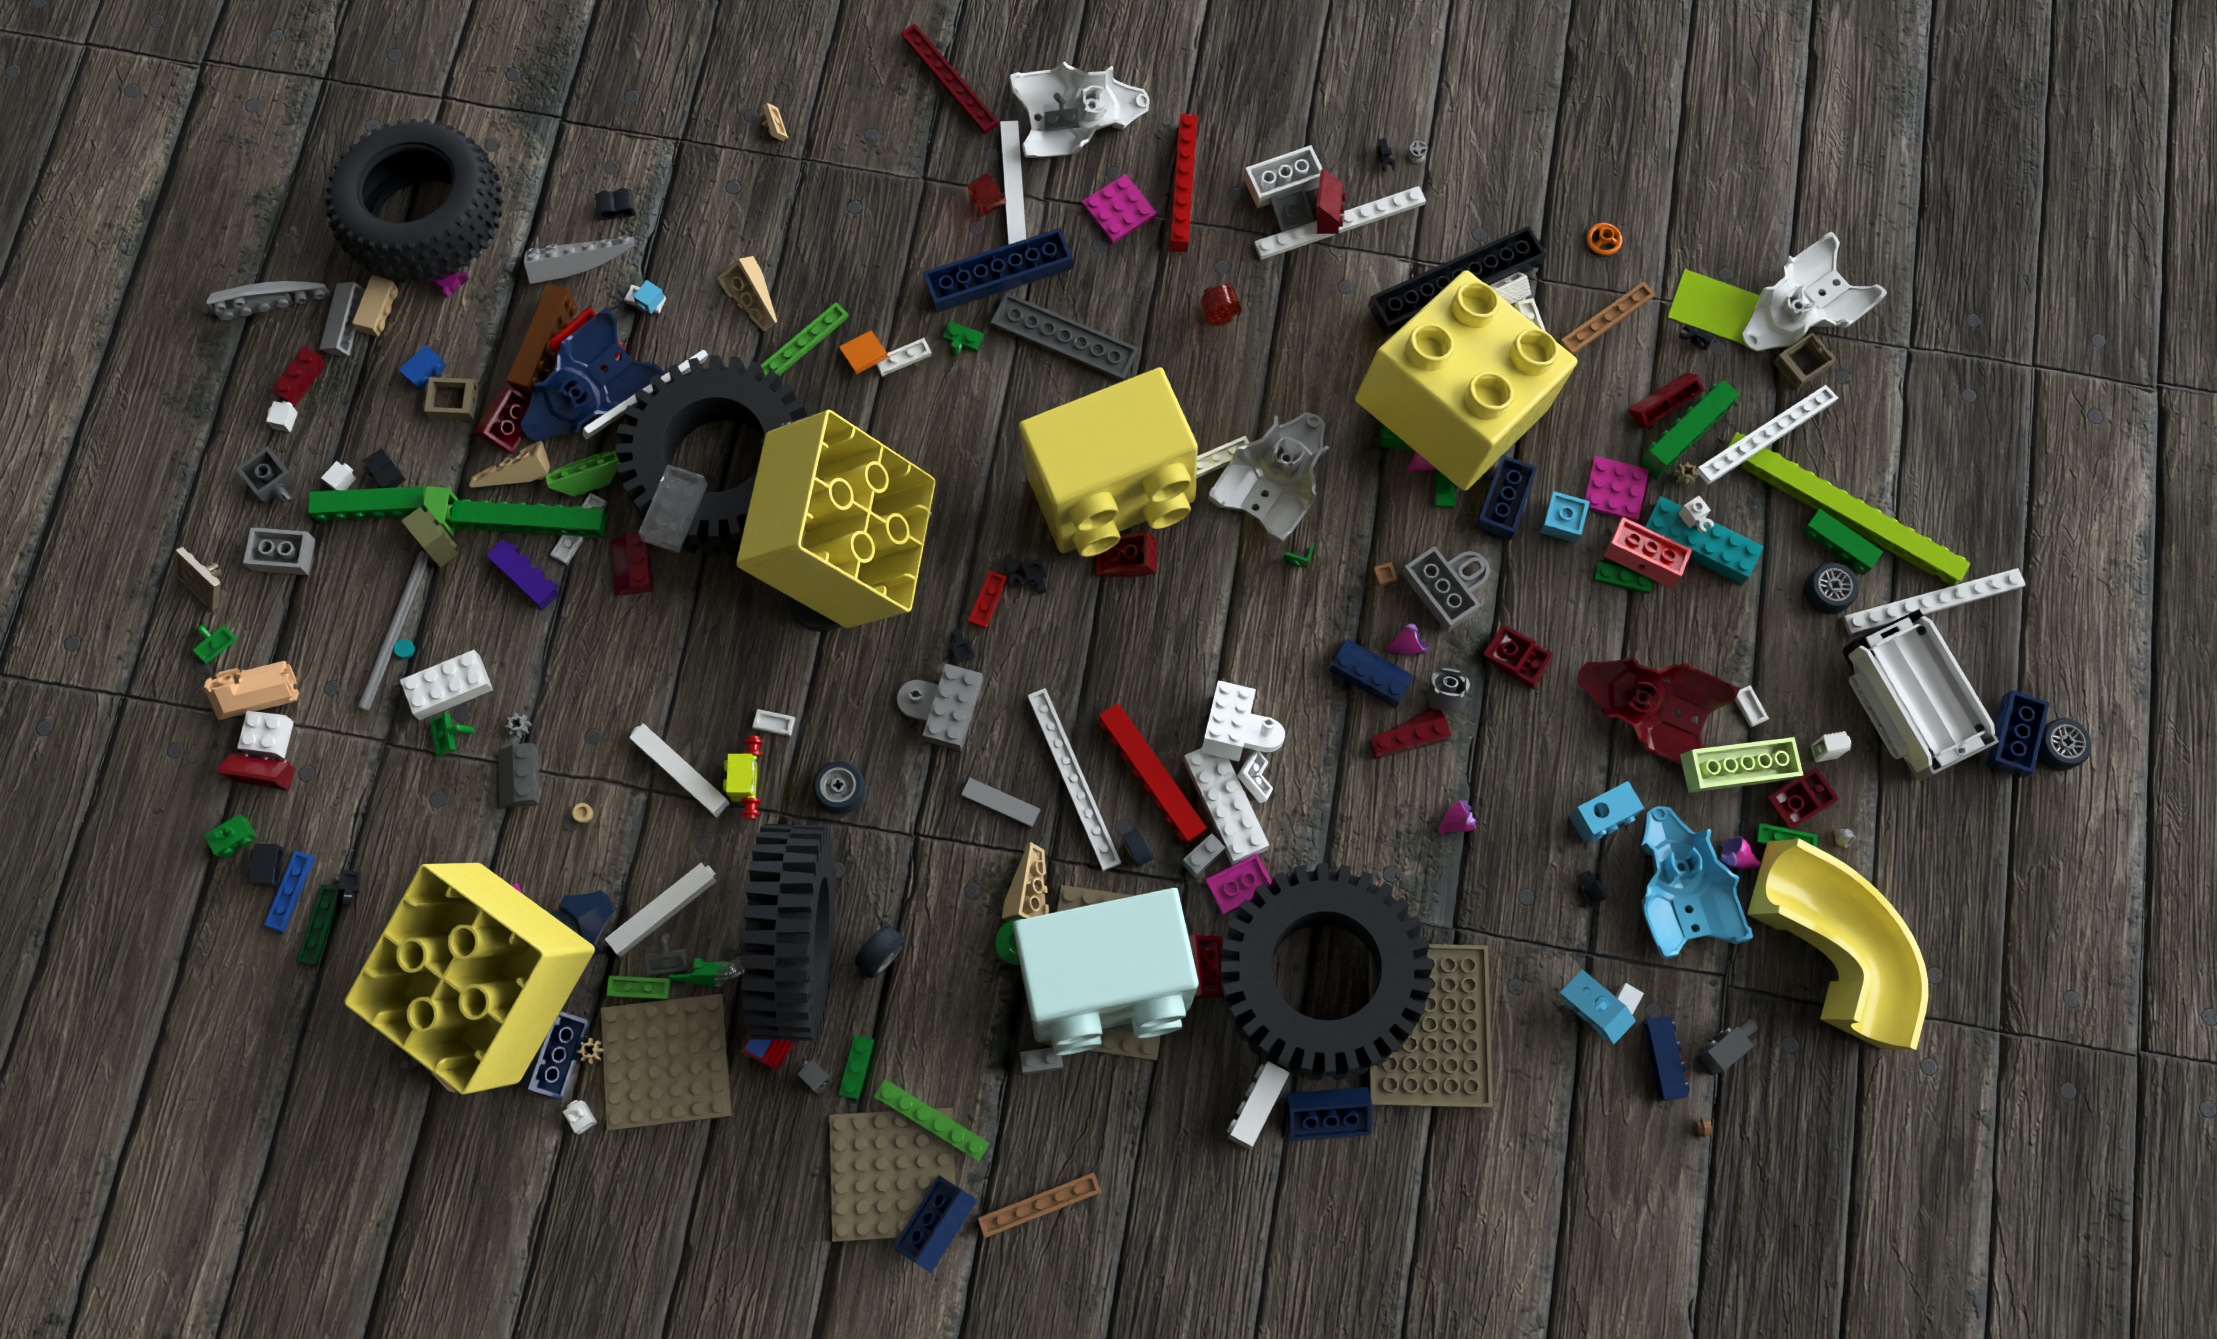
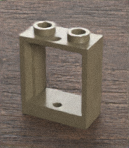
M1812 332L1779 354L1773 363L1797 390L1829 369L1836 359L1832 352L1827 350L1822 344L1820 338L1816 337ZM1805 346L1822 364V366L1807 376L1790 358V356Z
M429 377L428 384L425 386L426 401H423V411L429 419L474 421L479 386L474 379ZM437 388L465 389L462 409L434 407Z

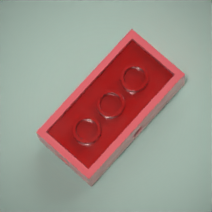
M1623 517L1613 533L1604 557L1673 589L1683 574L1692 549Z

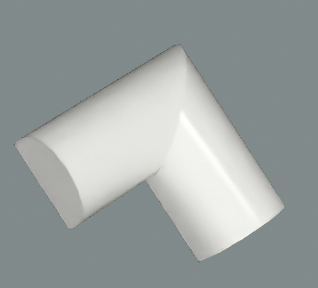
M1252 750L1237 777L1259 803L1267 801L1273 790L1272 786L1262 776L1268 761L1260 751Z

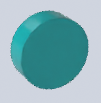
M400 639L394 645V652L399 658L408 659L413 656L415 646L408 639Z

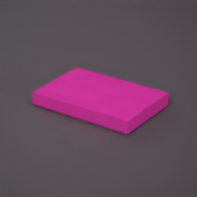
M1258 854L1205 879V883L1222 915L1239 908L1245 899L1250 901L1253 898L1255 889L1262 883L1267 887L1272 882Z

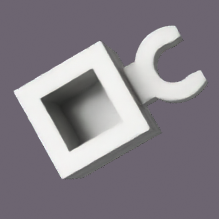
M1700 496L1685 504L1678 513L1689 528L1697 524L1698 531L1701 534L1706 531L1703 525H1707L1710 529L1714 526L1713 521L1706 518L1711 510Z
M582 1100L571 1102L566 1106L568 1109L563 1111L572 1129L577 1134H581L597 1123L586 1102Z

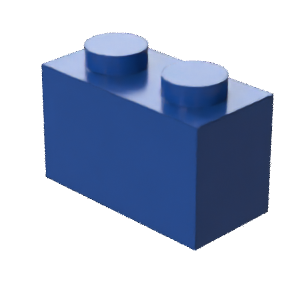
M425 345L399 369V372L410 384L420 391L428 384L429 377H435L442 373L446 365L435 352Z

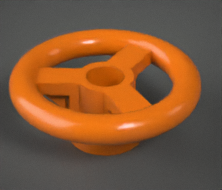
M1599 223L1588 231L1587 243L1590 249L1599 255H1612L1620 249L1622 235L1615 226L1608 223ZM1598 230L1599 240L1594 244L1592 235ZM1602 245H1615V247L1610 250L1599 249V247H1601Z

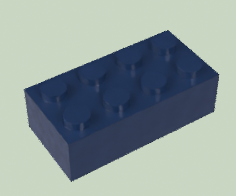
M1502 455L1497 464L1475 528L1511 540L1538 467Z
M2014 690L2002 696L1994 734L1999 742L1990 747L1986 766L2020 778H2025L2032 774L2050 702Z

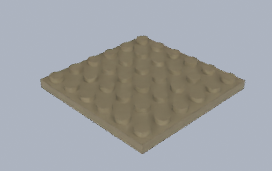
M723 994L601 1008L607 1131L732 1116Z
M935 1108V1110L953 1120V1108ZM898 1111L830 1115L832 1242L899 1238L938 1175L956 1185L954 1146Z

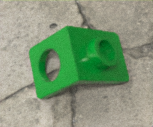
M1312 542L1307 558L1285 552L1283 561L1289 562L1294 567L1301 566L1307 568L1315 543Z

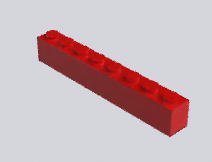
M1180 114L1170 238V251L1187 252L1189 243L1198 115Z
M1117 703L1100 714L1099 727L1103 732L1107 731L1110 736L1109 741L1113 747H1118L1121 751L1120 756L1122 760L1131 765V772L1136 779L1140 778L1143 782L1142 787L1148 795L1151 794L1155 799L1153 800L1154 805L1159 811L1162 809L1166 815L1164 819L1168 825L1174 826L1177 831L1175 834L1180 842L1184 841L1188 845L1206 833L1207 827L1120 704Z

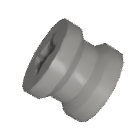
M1422 141L1411 143L1408 159L1412 163L1418 164L1424 161L1427 153L1426 144Z

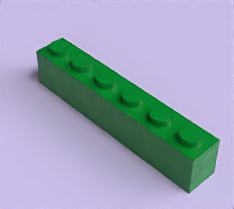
M421 486L309 492L308 513L314 520L321 522L327 521V519L343 521L346 518L363 520L365 517L382 519L384 516L402 518L405 515H410L419 507L424 512L428 511L422 503V495L426 492V488Z

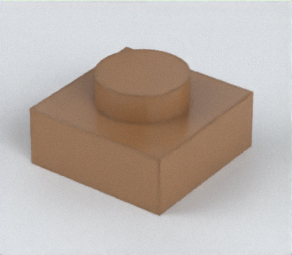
M1392 562L1373 568L1379 587L1397 582L1398 578Z

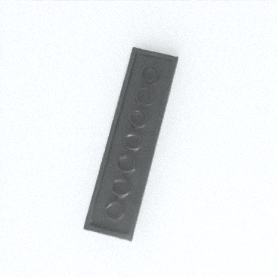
M1007 292L991 321V326L1121 381L1125 380L1139 351V348Z

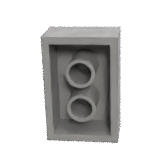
M251 527L243 564L251 571L309 575L315 539L305 531Z

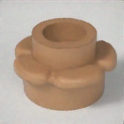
M1703 1117L1700 1118V1122L1696 1123L1698 1135L1702 1134L1703 1138L1711 1136L1712 1126L1710 1120L1703 1119Z

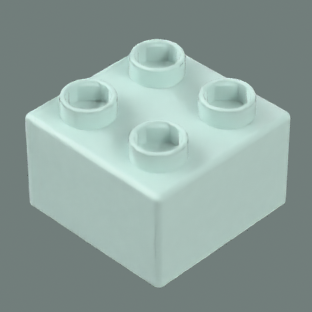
M1177 888L1021 919L1012 923L1034 1038L1038 1042L1051 1040L1055 1055L1074 1054L1099 1047L1102 1044L1100 1035L1103 1033L1102 1029L1132 1023L1136 1038L1159 1036L1182 1028L1181 1019L1186 1016V1011L1191 1007L1199 981Z

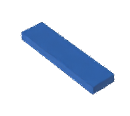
M294 851L265 921V927L285 933L314 862V856Z

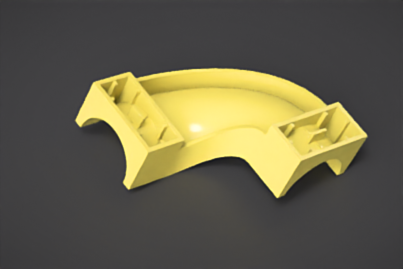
M1801 839L1767 842L1747 915L1777 930H1787L1804 939L1823 952L1836 966L1839 981H1830L1820 1019L1880 1049L1916 1050L1926 1014L1928 978L1920 949L1901 916L1887 899L1864 877L1830 854Z

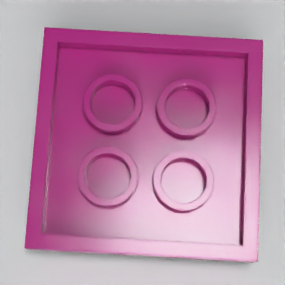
M1126 174L1082 201L1083 207L1113 244L1157 216L1156 211Z
M1594 456L1584 500L1590 501L1588 510L1618 518L1624 517L1630 521L1638 522L1649 469Z

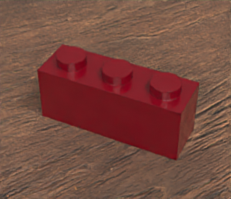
M303 346L271 391L279 400L289 402L295 407L325 367V361L318 353Z

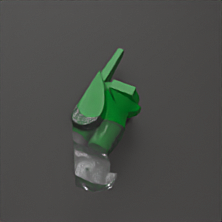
M738 956V959L730 962H705L703 959L695 958L694 973L669 975V980L685 981L695 985L722 986L726 981L742 975L744 967H741L740 956Z

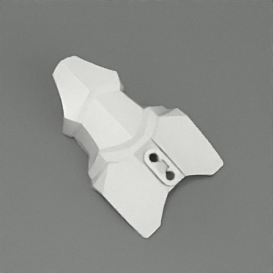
M1062 62L1051 70L1022 74L1018 72L1011 74L1009 78L1011 92L1023 104L1029 114L1031 130L1022 145L1024 155L1027 158L1054 157L1077 153L1083 145L1089 143L1096 130L1110 125L1124 130L1127 125L1148 112L1149 97L1145 90L1115 80L1113 78V66L1109 67L1106 71L1085 73ZM1055 93H1059L1066 100V109L1079 108L1081 110L1080 128L1048 132L1045 130V112L1059 110V103L1053 97ZM1034 117H1039L1041 120L1036 121Z
M1829 232L1796 257L1792 258L1789 256L1783 268V279L1775 286L1765 287L1762 290L1751 320L1742 334L1743 341L1746 347L1757 352L1773 348L1790 347L1806 334L1808 328L1815 325L1816 327L1837 326L1844 329L1885 297L1887 291L1877 284L1873 286H1851L1836 270L1837 251L1840 243L1833 232ZM1825 292L1824 296L1819 295V293Z

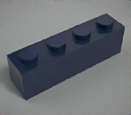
M1671 1016L1649 1018L1642 1021L1659 1102L1688 1097L1690 1089L1688 1082L1684 1078L1685 1065L1679 1055L1681 1047L1675 1036V1021L1672 1020Z

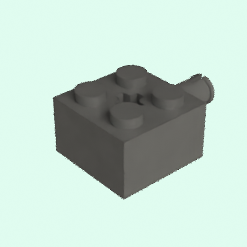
M268 446L236 468L254 493L265 504L274 497H277L284 507L289 506L285 499L291 504L294 502V499L285 489L297 481Z
M1749 1019L1740 1028L1737 1026L1732 1029L1728 1027L1725 1030H1721L1714 1036V1040L1710 1043L1707 1042L1699 1049L1701 1053L1696 1057L1712 1075L1725 1071L1754 1046L1747 1037L1758 1030L1757 1025Z

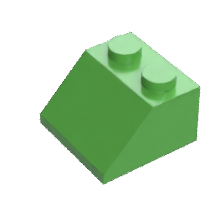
M427 486L426 492L422 495V503L450 537H454L455 527L450 522L454 500H459L450 488Z

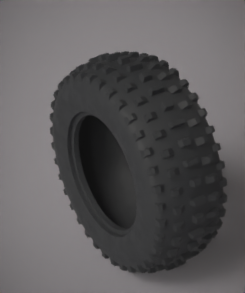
M410 119V123H403L402 120H399L397 125L389 126L387 123L384 124V128L381 130L372 129V134L367 137L364 135L360 136L359 139L361 141L356 145L351 143L349 145L350 150L347 153H341L340 157L342 160L340 163L335 162L333 165L335 172L329 174L328 179L331 183L326 186V192L329 194L326 195L325 204L328 206L326 213L327 217L332 219L328 223L332 231H336L333 236L337 242L341 241L339 245L342 250L347 252L350 258L355 260L359 266L365 267L367 271L371 272L374 270L377 276L383 277L385 275L390 281L400 279L401 283L413 280L416 284L425 279L428 282H433V278L439 276L442 279L447 278V273L454 272L456 274L461 266L465 265L468 267L471 265L470 260L473 258L478 259L481 256L479 252L482 249L487 250L489 247V239L495 238L494 230L499 228L500 221L498 218L502 216L503 212L501 208L503 197L500 195L502 187L500 183H496L500 180L497 171H493L496 167L492 161H489L487 153L479 145L475 144L471 137H465V133L460 130L458 132L454 131L453 126L448 125L444 127L443 123L439 121L432 124L428 119H424L423 122ZM423 180H437L452 185L445 202L433 213L422 219L405 223H394L379 219L380 211L387 199L394 192L408 184Z

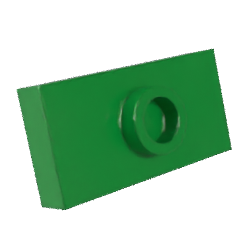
M1436 471L1435 508L1454 509L1455 484L1440 471Z

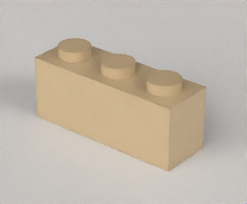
M371 275L352 322L358 332L379 337L380 332L385 327L386 317L391 312L392 302L398 295V288L393 281Z

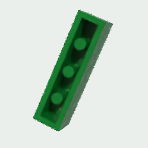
M1821 509L1813 515L1802 531L1806 534L1807 538L1816 541L1825 550L1831 551L1841 561L1847 562L1857 572L1864 575L1873 568L1883 553L1882 550Z

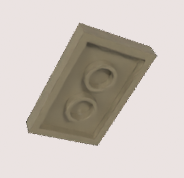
M183 547L175 550L174 576L211 611L219 608L221 583L218 577L222 575L221 569L215 570L219 566L213 562L205 567Z

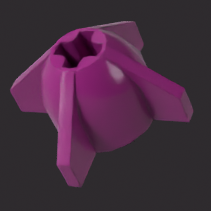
M450 272L446 274L447 278L442 279L439 276L433 278V282L428 283L439 286L444 296L449 297L469 280V276L467 273L455 274Z

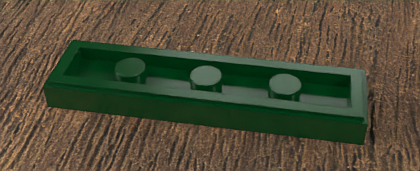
M321 884L296 962L318 966L342 891H338L337 887Z

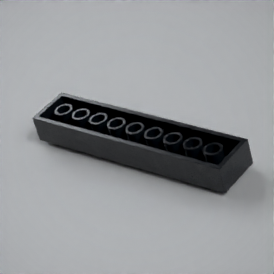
M1527 226L1371 296L1368 308L1386 336L1401 329L1463 271H1469L1483 283L1491 285L1514 273H1526L1541 266L1547 254L1530 226Z

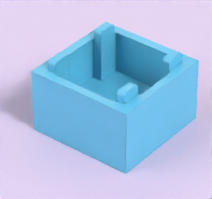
M1553 491L1548 499L1540 533L1576 543L1582 534L1590 501Z

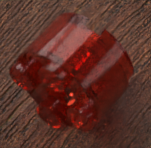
M987 172L967 185L972 200L975 203L978 202L984 216L992 213L1007 202L1004 194L999 190L1000 187Z
M1230 283L1215 288L1209 287L1204 290L1201 305L1208 323L1213 322L1217 326L1224 325L1233 321L1232 317L1236 314L1237 316L1241 314L1242 307L1235 289Z

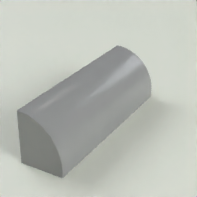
M355 282L337 283L320 345V350L336 356L350 355L356 332L352 322L365 292V289Z

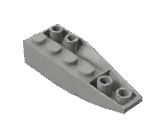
M621 236L617 239L559 246L551 244L543 249L531 248L525 252L524 259L529 282L533 284L564 278L602 265L633 247L634 237Z
M297 281L264 282L211 293L207 299V305L221 321H228L240 316H250L257 312H267L270 309L285 308L292 304H303L306 301L323 299L331 296V293L325 284Z

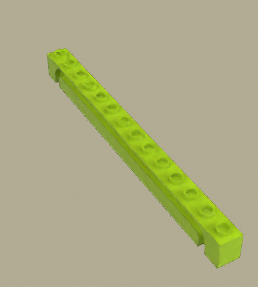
M1736 432L1727 448L1747 435ZM1766 447L1740 464L1742 465L1741 468L1816 510H1823L1849 529L1933 576L1936 574L1941 577L1940 580L1951 586H1955L1962 581L1971 564L1964 557L1950 552L1948 548L1934 543L1930 538L1916 533L1914 529L1900 524L1895 518L1884 515L1879 509L1868 506L1861 499L1852 497L1845 490L1836 488L1829 481L1818 478L1813 472L1802 469L1795 462L1786 460L1779 453L1772 452Z

